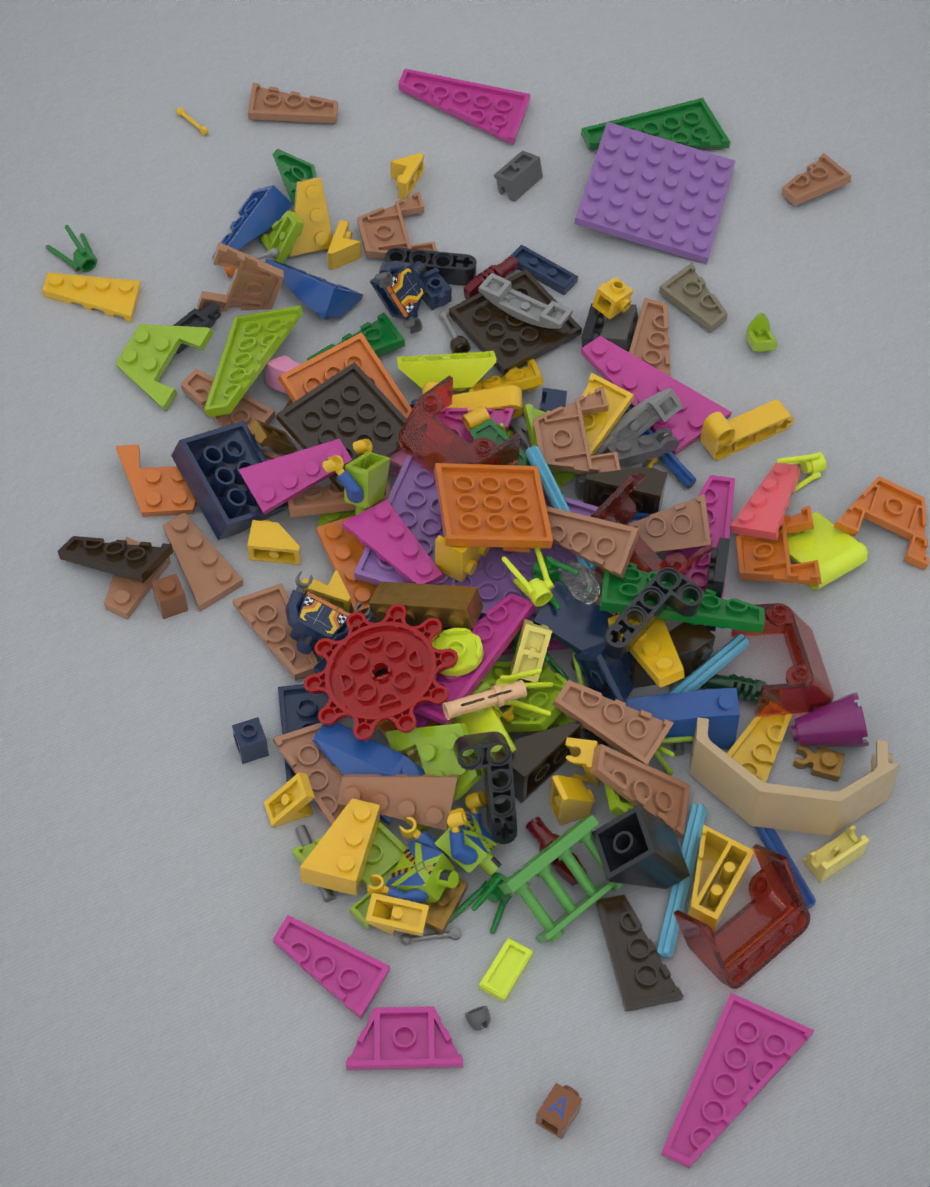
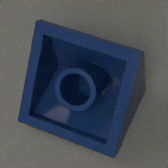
M604 642L573 654L590 689L602 693L603 697L613 701L615 699L622 702L626 701L634 688L633 683L621 659L607 656L603 649Z

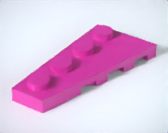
M337 439L239 469V472L264 514H267L335 474L336 471L327 473L323 468V462L327 461L328 457L334 455L341 456L344 462L343 469L346 464L353 460L341 440Z

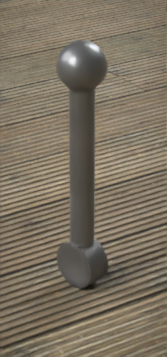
M454 927L450 932H444L443 935L440 933L424 934L423 936L403 934L401 936V943L409 945L414 941L449 937L452 940H458L461 936V931L459 928Z

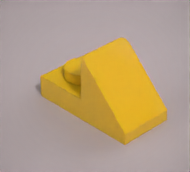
M422 153L391 161V178L397 180L398 198L407 200L423 174L424 154Z
M339 220L327 252L328 269L334 270L361 257V242L352 240V232L349 231V221Z
M335 570L328 585L314 579L310 586L304 589L303 594L309 591L351 613V598L337 570ZM303 577L301 582L308 583L309 579Z
M298 772L264 801L271 826H280L313 814L309 802L315 796L306 773Z
M372 893L365 922L393 936L395 930L423 936L429 905Z

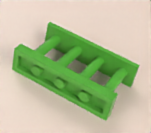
M593 815L579 820L498 885L504 895L510 893L519 894L545 929L535 937L538 942L549 940L551 943L564 934L563 928L611 888L617 890L624 885L622 883L609 882L606 879L596 887L572 855L573 850L571 846L577 841L580 844L584 843L604 871L592 835V829L599 825ZM556 858L559 861L563 860L587 894L577 904L573 903L550 871L552 868L550 863ZM535 875L543 879L566 911L555 922L552 921L529 889L530 884L528 881Z

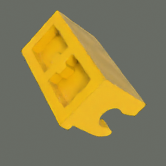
M567 737L566 747H569L571 753L570 756H566L567 761L578 767H583L585 771L584 775L577 773L573 774V777L581 779L584 783H592L594 787H599L601 780L591 773L594 748L598 746V742Z

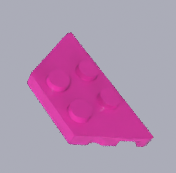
M434 1006L374 1008L368 1018L365 1029L362 1030L357 1040L356 1047L346 1061V1070L463 1068V1058L454 1047L452 1038L447 1029L443 1027L441 1018Z

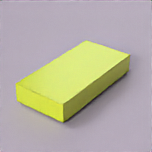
M508 937L481 980L479 989L505 1002L532 958L533 951Z

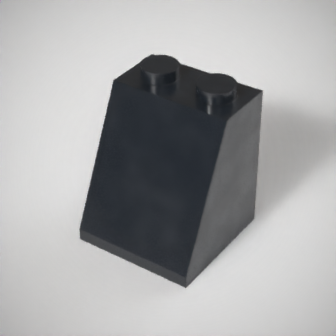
M639 804L592 832L606 878L609 882L668 889L690 876L674 829Z

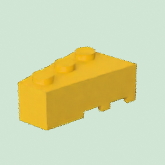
M439 535L435 539V564L442 573L462 583L467 575L471 576L474 573L479 557L486 556L490 547L446 546L444 537Z
M352 798L300 866L301 882L357 896L380 822V805Z
M703 825L699 841L687 921L713 934L750 868L755 851L706 825Z

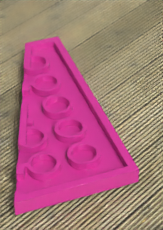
M404 69L398 83L399 90L514 145L531 96L528 93L410 69Z
M601 336L581 348L583 357L605 380L634 395V400L629 405L631 409L645 399L665 389L671 388L684 407L666 422L660 419L650 427L653 433L661 428H669L671 430L672 437L674 436L680 441L678 449L671 451L674 455L701 437L703 423L709 415L714 412H721L726 419L731 416V411Z
M710 475L699 496L705 494L711 547L667 552L657 572L666 567L674 568L698 585L702 592H705L712 547L717 546L720 537L728 539L730 537L735 478ZM723 587V592H722V597H721L722 599H723V597H724V587Z
M511 593L486 611L487 615L476 622L473 629H469L481 639L484 650L483 659L476 669L466 675L458 677L445 676L441 673L437 675L436 682L445 686L449 692L447 702L467 697L474 692L520 631L524 619L528 620L535 611L533 602ZM424 703L414 710L415 713L441 725H448L453 720V718L450 720L446 719L442 705Z
M730 993L661 1155L690 1168L805 1044L815 1030Z

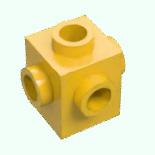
M615 276L610 281L603 282L599 286L592 306L608 319H612L620 312L624 313L628 310L632 303L630 299L634 290Z

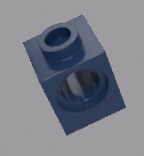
M259 717L232 725L234 742L242 764L269 756L267 739Z

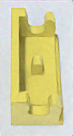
M524 619L510 668L511 675L536 668L542 669L552 630L548 626L543 624L542 626L536 625L532 621ZM540 673L521 679L538 682Z
M855 825L849 826L845 832L818 850L812 851L803 859L802 862L820 883L864 854L869 839L865 835L857 838L854 833L856 830Z

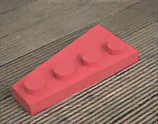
M776 462L731 523L732 533L778 540L779 527L783 526L785 510L789 509L790 496L794 494L801 474L799 465Z

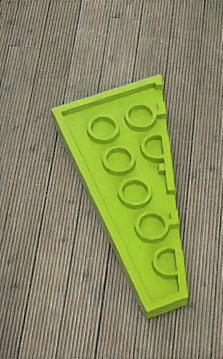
M301 305L234 317L204 408L207 417L224 416L232 413L304 312Z

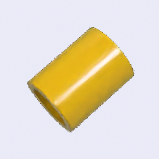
M484 406L462 416L463 423L468 431L490 419L489 413Z

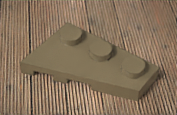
M690 263L659 287V293L711 332L727 320L728 313L716 296L709 292L706 282L702 277L699 278L695 272V266Z

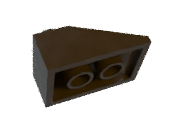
M636 467L587 474L583 503L604 509L649 514L660 512L668 472L655 468Z
M682 622L669 632L683 666L684 677L686 678L711 657L714 650L715 635L704 625H693L687 622ZM633 657L629 677L634 688L657 685Z
M579 721L519 738L513 743L516 747V750L512 753L515 798L521 803L567 762L566 756H570L571 753L569 747H566L567 737L580 739L582 724ZM499 772L498 778L501 777L504 774V772Z

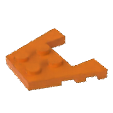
M139 445L116 446L117 454L142 517L180 515L182 513L194 514L197 502L177 466L140 468Z
M880 476L875 479L834 524V528L855 537L864 518L909 540L903 561L922 570H925L929 565V557H926L928 538L925 537L924 529L927 525L925 498Z
M810 506L802 508L801 513L792 517L790 514L784 516L785 520L783 526L779 527L777 541L746 535L736 536L741 580L822 584L818 560L792 565L790 560L787 534L814 529Z

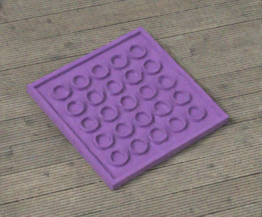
M607 122L574 224L707 264L735 160Z

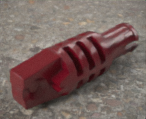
M509 256L500 264L491 265L476 275L464 287L465 299L480 293V285L491 273L505 279L507 275L519 268L518 261L513 256Z
M535 817V820L532 819L526 825V830L540 844V851L560 836L556 833L553 834L540 817ZM572 852V855L575 857V859L578 861V863L580 864V866L583 868V870H584L585 873L587 874L586 870L584 869L583 865L581 864V862H580V860L578 859V857L576 856V854H575L574 852ZM556 858L550 863L556 872L572 886L578 884V881L563 860L559 861Z

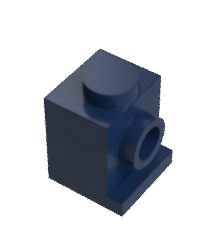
M437 268L427 271L420 278L426 287L422 300L431 310L445 306L452 301V288L441 277Z
M543 388L540 410L547 412V410L552 411L560 406L565 407L567 391Z

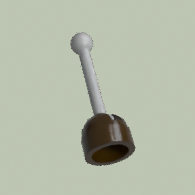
M445 310L441 311L439 317L444 320L453 337L450 342L452 353H468L471 349L468 340L464 336H457L448 319V312Z

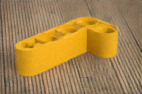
M429 382L422 387V411L428 416V425L435 408H467V410H475L481 406L492 408V410L514 408L512 419L520 417L523 413L522 390L518 386L509 385L447 396L443 385L440 383Z
M778 399L730 420H727L721 412H714L703 423L700 442L713 459L721 460L785 431L793 424L794 417Z

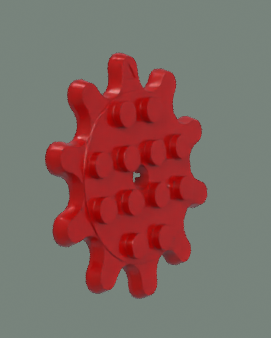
M394 604L388 608L385 618L378 623L369 622L361 612H353L346 619L349 632L344 639L333 641L323 638L315 644L314 650L317 655L326 659V667L323 671L306 677L303 685L307 692L312 694L325 693L329 696L328 703L319 711L318 719L326 726H333L344 718H353L355 720L353 733L361 741H369L373 737L376 728L384 722L395 723L397 729L405 734L413 732L417 723L414 710L419 705L431 703L441 706L444 702H447L449 697L447 688L438 684L435 679L440 672L454 668L458 662V654L455 650H438L432 646V642L441 633L442 623L440 620L428 618L418 626H410L406 623L407 610L405 606ZM388 669V675L375 677V673L378 670Z

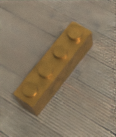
M380 581L369 601L376 623L385 618L389 607L394 604H401L407 610L406 623L408 625H420L428 618H437L442 623V627L473 629L483 609L478 587Z

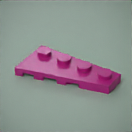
M388 500L342 523V527L346 532L355 535L362 545L369 547L377 553L378 558L384 563L388 562L393 566L396 572L409 583L434 585L443 580L441 571Z
M287 915L273 938V943L360 1020L364 1017L390 972L389 965Z

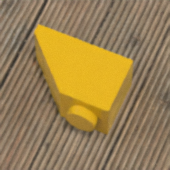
M252 520L247 544L249 560L294 565L301 564L300 546L278 522Z
M561 775L552 776L549 804L559 825L562 826L591 815L592 804L595 802L591 789L589 787L585 788L582 780L579 778Z

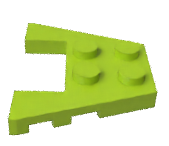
M139 324L115 364L164 411H167L177 392L174 388L158 381L182 343L203 351L213 332L207 327Z
M543 662L538 682H553L554 686L526 689L527 696L518 698L517 701L549 710L552 713L551 716L538 714L515 706L513 710L514 719L512 721L505 722L503 717H500L507 732L545 731L562 713L552 703L567 680L559 673L552 671L547 663Z
M457 723L415 728L409 734L399 730L385 732L391 749L404 754L417 748L425 774H435L436 776L459 774L454 801L459 800L483 777L481 769H463L459 765L453 750V745L459 737L469 735L466 724ZM468 749L462 755L469 756L474 750ZM417 824V830L421 833L429 829V826Z
M379 822L361 883L366 888L367 884L373 887L378 886L370 881V876L373 874L382 876L384 886H386L407 848L381 822ZM322 837L315 839L314 843L304 847L302 845L295 847L292 850V855L302 864ZM368 893L350 907V913L367 931L372 927V925L365 922L371 899Z

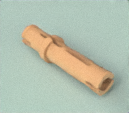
M522 680L501 687L494 685L491 687V690L444 702L442 704L443 712L446 719L450 720L451 718L495 705L501 707L504 706L505 702L526 697L527 690Z

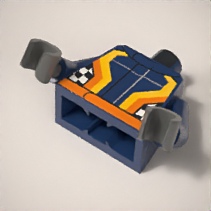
M400 261L382 263L379 274H376L375 278L370 281L372 287L392 317L406 319L403 324L405 328L410 327L411 334L421 331L422 323L418 318V310L422 296L426 292V287L420 278L427 272V268L420 261H417L413 266Z
M301 571L295 578L297 588L292 590L285 611L288 625L292 628L290 636L298 641L296 645L297 650L303 654H310L319 640L328 638L333 641H339L348 635L349 628L346 624V619L350 613L309 591L303 594L304 589L312 583L313 576L310 575L308 583H302L300 581ZM358 602L355 605V612H358L362 602ZM370 608L364 614L366 619L370 616Z

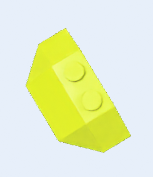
M494 351L397 357L398 369L419 387L422 388L429 382H437L443 385L444 389H452L453 391H465L467 388L473 387L496 363Z

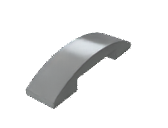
M493 273L479 287V292L498 308L519 320L535 326L559 329L573 313L572 309L557 302L551 301L549 305H546L512 289L511 281Z
M668 388L658 392L624 414L595 455L606 454V447L608 445L638 438L660 419L663 422L670 419L684 407L674 391Z

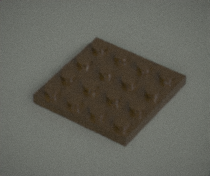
M527 269L506 279L511 281L512 289L546 305H549L551 301L557 302ZM481 293L449 308V316L482 352L494 351L496 356L494 366L503 376L514 367L519 368L527 364V361L536 359L582 334V328L571 316L559 329L535 326L504 312Z
M355 362L276 415L279 423L303 450L340 439L352 460L361 456L357 455L353 449L355 441L369 439L373 445L372 453L391 457L417 439L419 432ZM337 473L328 477L340 491L344 489L337 479Z

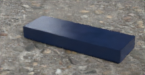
M522 244L510 255L518 261V270L523 271L527 269L537 281L562 295H565L578 282L577 275Z

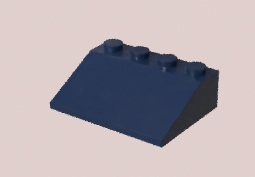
M245 421L181 439L171 454L217 540L249 529L252 525V520H266L289 508L287 501L269 513L264 514L240 474L239 469L267 461Z

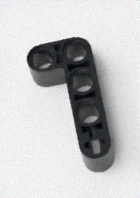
M392 248L387 251L384 263L400 261L402 263H409L412 266L417 261H420L425 265L427 271L437 268L441 277L448 284L466 286L476 276L477 261L472 255Z
M670 567L662 568L608 628L603 646L607 656L618 659L626 655L667 606L684 617L696 615L703 599L702 589L676 569ZM662 582H669L673 586L666 587L662 584ZM683 598H691L695 602L688 603ZM645 601H653L657 605L649 606ZM628 620H636L640 624L631 625ZM621 634H623L622 642L618 641L621 638Z
M492 731L461 736L455 741L453 750L459 765L463 769H483L487 823L491 834L497 843H511L517 836L511 748L505 736L500 732ZM494 746H502L499 751L490 752ZM468 749L474 750L469 756L462 755ZM497 772H504L501 777L492 778ZM506 798L503 803L495 804L498 799ZM500 818H504L505 823H503V828L501 825Z

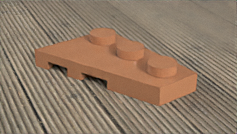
M129 537L125 538L129 545L140 544ZM170 557L144 583L113 575L104 602L105 609L128 620L152 588L151 582L158 580L171 563Z

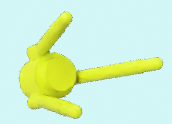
M821 452L784 457L776 460L777 463L800 465L802 472L810 475L797 484L794 493L811 481L821 478L820 472L825 471L827 466L825 457Z
M540 548L534 549L544 581L535 578L528 582L516 567L503 556L502 561L516 577L513 582L536 607L547 604L553 597L551 589L555 586L550 580Z
M536 668L512 675H501L495 685L501 687L518 682L517 679L539 674L542 672V669ZM553 682L524 683L526 689L554 686ZM516 699L504 704L513 705L546 716H551L552 714L549 710L520 702Z

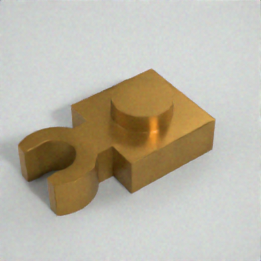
M799 745L797 747L796 754L802 755L805 759L795 758L793 762L795 768L805 769L810 767L812 768L811 775L838 782L844 753L822 747H817L816 753H814L806 746Z

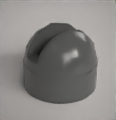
M487 1006L475 1008L465 1014L468 1024L474 1030L481 1031L482 1026L487 1028L490 1024L491 1017Z

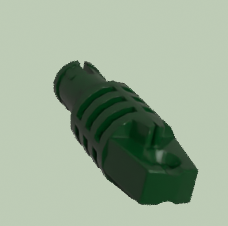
M715 674L702 685V688L707 689L737 688L738 700L743 699V701H750V703L755 704L766 703L769 699L776 702L778 696L777 687L768 685L766 682L758 679L753 680L752 678H745V676H737L736 674L729 675V677Z

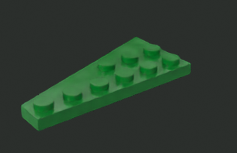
M704 98L608 121L695 149L729 148L730 140ZM607 122L581 128V136L589 150H598Z
M630 562L623 579L604 570L600 610L622 613L658 572L646 573L638 570V565ZM662 582V584L666 587L673 586L669 582ZM709 589L703 592L701 606L696 615L684 617L667 606L658 617L666 621L673 620L693 625L701 624L721 629L743 630L745 632L763 633L764 608L736 598L729 600L716 596L717 592ZM683 598L688 603L695 602L691 598ZM645 601L649 606L657 605L653 601Z

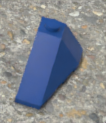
M274 185L253 190L238 212L241 217L233 221L229 227L233 231L227 234L221 243L236 250L240 249L270 229L291 208L293 203Z
M270 259L265 260V263L284 271L283 283L308 308L317 311L316 316L326 320H329L330 316L341 318L363 297V294L340 284L336 285L327 282L324 278L308 274L306 271Z
M737 688L707 689L627 698L624 702L626 703L625 706L641 711L642 709L652 713V717L662 721L666 719L674 722L665 737L692 736L694 739L697 718L699 717L709 719L708 737L720 749H729L736 741L740 718Z
M338 722L333 726L323 724L312 739L331 765L336 766L343 775L381 774V776H395V774H407V776H423L425 774L423 768L405 755L372 739L361 741L355 737L352 729ZM380 814V819L388 825L393 820V817Z

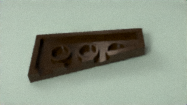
M72 536L58 550L61 560L144 583L173 553L172 544L163 543L161 547H153L151 542L129 545L126 540L105 543L104 538Z
M623 894L598 899L596 901V908L625 1012L683 1000L684 995L670 977L671 973L656 953V948L651 939H648L642 929V924L626 896Z

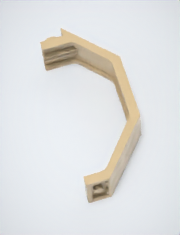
M698 717L691 749L689 774L751 826L831 836L890 798L900 764H893V753H889L888 741L877 740L876 754H873L871 758V772L867 771L866 776L840 791H825L765 783L712 743L708 737L709 719Z

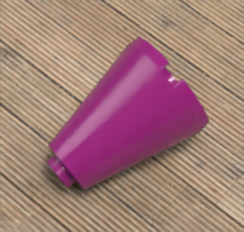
M857 692L794 719L795 725L790 726L793 741H799L801 746H869V742L863 739L868 737L862 706L858 707L857 702H854V700L859 699Z

